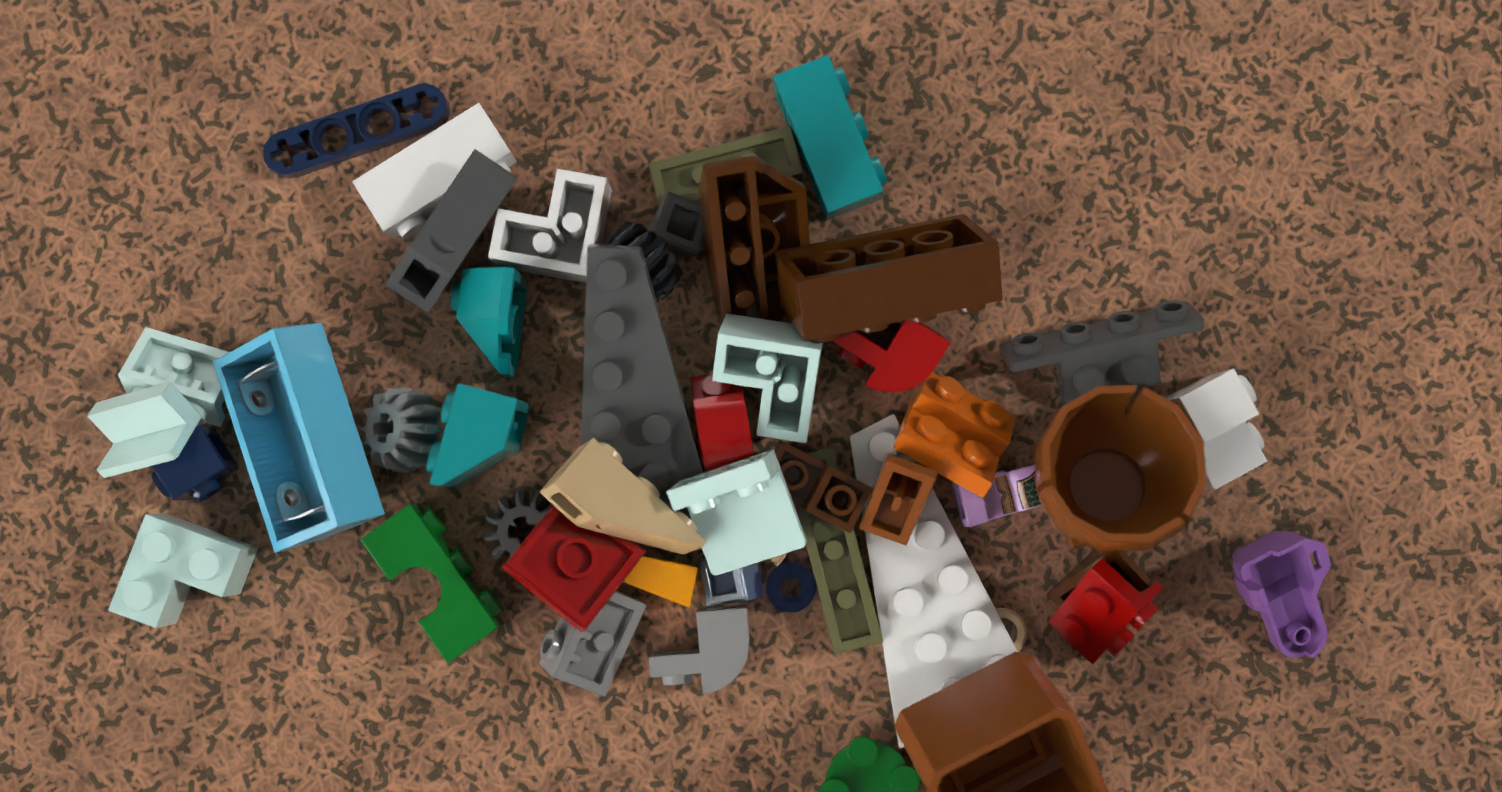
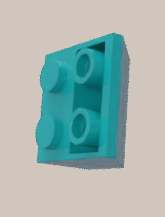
M458 383L455 393L449 392L443 403L441 422L446 423L441 443L434 442L428 456L427 471L432 472L429 484L459 487L519 453L532 405L516 398Z

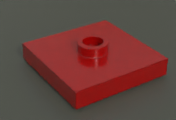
M552 505L501 568L578 631L583 632L643 557L646 550L636 542L577 527Z

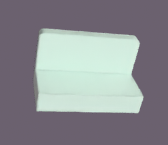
M170 381L96 402L87 417L113 443L97 468L98 473L103 478L176 459L202 416Z

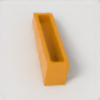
M643 555L623 582L690 608L699 566Z

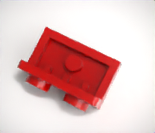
M1102 558L1088 571L1048 623L1093 665L1106 651L1115 657L1132 640L1135 635L1128 628L1132 625L1138 631L1158 611L1159 608L1152 601L1164 587L1155 581L1141 594Z

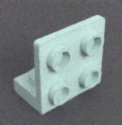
M774 449L680 480L667 491L673 511L687 507L691 520L697 527L696 532L706 541L702 550L711 574L714 576L803 548L807 543Z

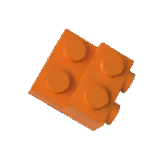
M932 372L920 384L913 395L893 448L922 465L938 471L937 473L983 498L994 482L999 458L1010 443L1016 418L1009 415L997 402L982 400L966 391L954 378L939 376Z

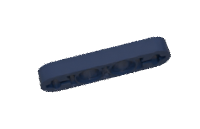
M426 83L414 85L272 135L265 143L263 149L264 161L268 168L279 176L289 179L297 178L434 131L448 120L450 113L449 102L442 91L434 85ZM428 96L431 102L439 103V105L432 108L433 117L425 119L421 113L406 116L411 123V126L404 128L403 117L396 109V105L401 103L407 112L418 109L421 106L420 98ZM384 111L390 113L394 122L390 132L384 136L372 135L368 128L370 118L377 112ZM331 128H343L347 133L346 145L338 152L325 151L322 143L324 134ZM307 135L310 136L312 148L318 154V157L312 159V155L308 151L295 154L293 156L294 164L289 167L284 162L277 161L276 157L283 154L282 146L287 143L294 150L309 146L304 140V137Z

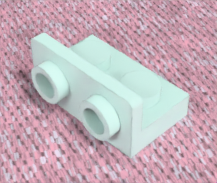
M145 327L118 374L126 394L170 381L202 416L197 425H203L206 422L221 427L224 422L225 415L221 405L225 398L213 361L229 352Z

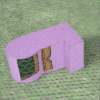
M1036 464L1005 472L1003 470L996 472L994 482L983 498L956 483H951L962 526L972 527L989 522V520L1042 506L1036 490Z

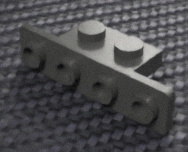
M1171 300L1160 303L1154 309L1136 313L1121 311L1110 315L1108 319L1092 323H1068L1062 326L1060 330L1043 334L1023 333L1014 337L1012 341L1000 343L999 350L1000 355L1011 372H1019L1056 363L1058 388L1061 400L1066 405L1097 386L1137 385L1136 389L1161 384L1158 340L1203 330L1204 318L1189 302Z

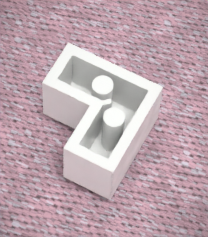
M557 169L548 217L498 208L488 258L497 267L515 268L517 271L586 283L587 247L589 244H602L612 193L608 179L601 176Z
M1234 368L1204 376L1166 397V399L1180 406L1204 441L1207 479L1205 490H1216L1267 462L1261 450L1265 447L1261 434L1252 423H1246V421L1259 415L1253 403L1256 401L1255 391L1243 375H1237Z

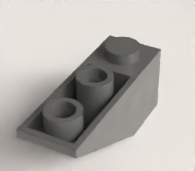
M474 149L385 285L429 313L518 177Z

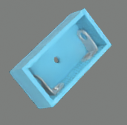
M322 323L273 328L213 361L274 553L321 541L385 514ZM252 395L257 398L259 407L254 404ZM285 494L290 498L291 506L286 503Z

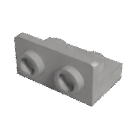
M615 591L583 632L578 631L560 616L555 629L550 630L542 641L540 665L553 678L605 697L647 605L639 599Z

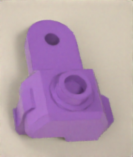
M1272 531L1236 550L1232 554L1235 570L1234 581L1238 593L1244 598L1248 607L1261 613L1271 644L1274 648L1291 658H1299L1305 655L1312 659L1322 651L1327 641V627L1316 596L1324 577L1331 567L1325 543L1306 538L1295 532ZM1312 552H1313V555H1314V558H1315V562H1316L1315 565L1312 564V561H1311V558H1310V555H1309V554L1312 553Z

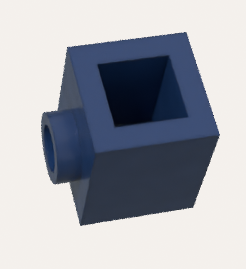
M198 425L195 427L179 456L172 461L153 465L152 467L155 471L151 473V477L156 487L166 497L171 496L172 500L193 499L195 503H200L217 494L222 489L219 481L240 468L214 427Z

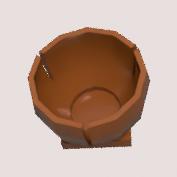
M1137 385L1097 386L1055 411L1035 448L1036 490L1039 500L1059 530L1066 534L1071 550L1088 546L1096 551H1144L1183 530L1184 526H1187L1205 490L1207 479L1204 441L1179 405L1143 387L1138 392L1132 405L1127 408L1131 396L1136 393Z

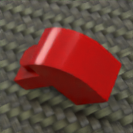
M909 320L901 321L886 346L860 330L841 333L837 339L833 340L834 343L840 346L837 354L844 360L860 369L863 368L866 362L873 366L865 380V385L882 392H901L922 383L933 372L951 344L948 338L922 322H912Z
M713 373L690 377L705 472L754 456L742 386L712 381Z

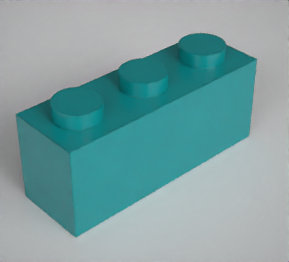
M829 55L774 75L773 91L786 123L791 127L796 148L825 220H830L880 200L884 192L882 185L887 184L886 174L877 156L870 158L864 144V140L869 139L868 130L859 111L851 112L845 97L850 95L851 91L842 67L834 69Z

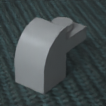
M747 605L697 609L699 649L651 653L649 656L650 678L662 677L663 685H679L693 682L692 674H701L703 694L715 692L731 683L744 667L749 652Z

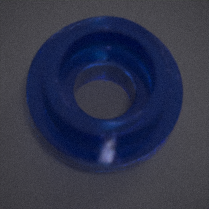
M794 562L780 564L771 571L767 578V596L770 602L781 611L790 613L801 611L811 603L815 595L816 585L813 575L801 564ZM787 578H795L800 583V591L793 597H788L781 591V584Z

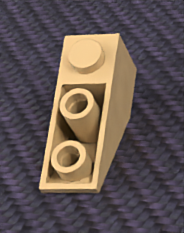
M595 438L578 447L540 491L548 501L577 527L682 555L700 549L706 543L696 532L697 527L688 516L669 508L659 498L660 493L651 482L645 478L636 477L622 464V457L613 447L604 442H598Z

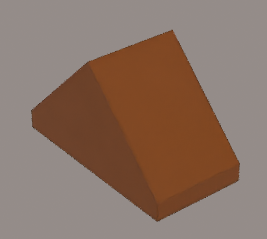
M890 454L884 455L859 529L907 545L938 471Z

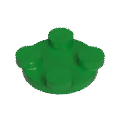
M860 735L854 737L847 746L842 748L833 757L819 792H916L920 785V778L917 771L908 765L901 754L893 747L883 742L875 741L868 736Z

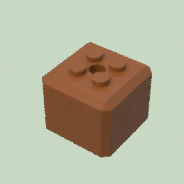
M1013 652L901 710L894 725L926 792H1109L1074 711L1031 655Z

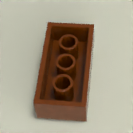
M965 214L774 251L781 308L804 341L829 342L837 339L841 333L855 330L878 332L886 329L890 323L904 320L927 322L935 319L938 313L953 310L975 312L984 309L987 303L1003 300L999 242Z

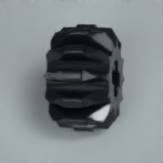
M626 221L622 226L616 227L605 237L606 240L601 245L642 248L657 302L660 299L664 300L673 291V287L678 283L679 277L682 275L681 268L676 263V256L668 250L666 243L661 242L657 238L654 231H648L641 223Z

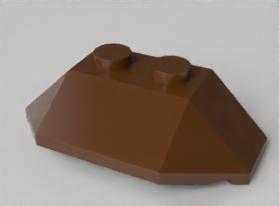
M755 155L705 164L702 167L698 193L708 276L720 327L726 313L780 322L786 313L781 308L774 251L810 244L806 187L802 182Z

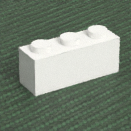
M477 103L352 182L383 232L393 239L401 235L402 239H408L419 233L426 219L431 215L474 149L510 173L509 167L517 161L481 104Z

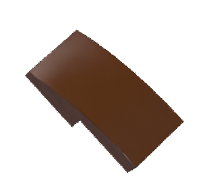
M779 440L774 451L793 504L851 533L874 488Z

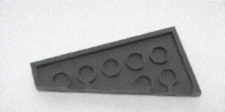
M589 244L587 247L581 445L595 438L598 442H604L613 447L622 457V464L636 477H642L651 482L660 493L659 498L672 509L667 491L680 480L704 473V468L682 387L678 381L673 364L668 339H666L658 312V304L641 247ZM687 507L676 510L691 519ZM637 543L640 546L652 547L649 545Z

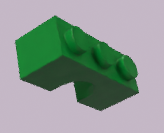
M409 504L360 540L389 581L401 578L415 567L428 569L438 578L441 585L440 602L433 612L419 621V624L448 664L504 625L499 614L504 612V608L491 589L486 587L481 591L470 576L475 571V567L467 554L459 546L452 550L441 535L447 528L437 512L431 506L423 509L420 504Z

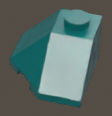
M510 267L462 269L461 281L454 282L451 292V309L457 311L456 319L500 374L505 377L517 378L528 281L515 268Z

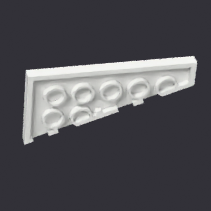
M894 414L849 437L856 479L872 488L884 455L890 454L920 465L919 462L893 448L900 430V425ZM933 488L928 495L907 545L864 531L879 627L883 639L882 646L895 723L901 710L1013 652H1018ZM867 500V502H866V504H865V506H864V508H863V510H862V512H861V513H862V517H863V515H864V512H865V509H866L868 500ZM896 731L898 748L901 749L904 745Z

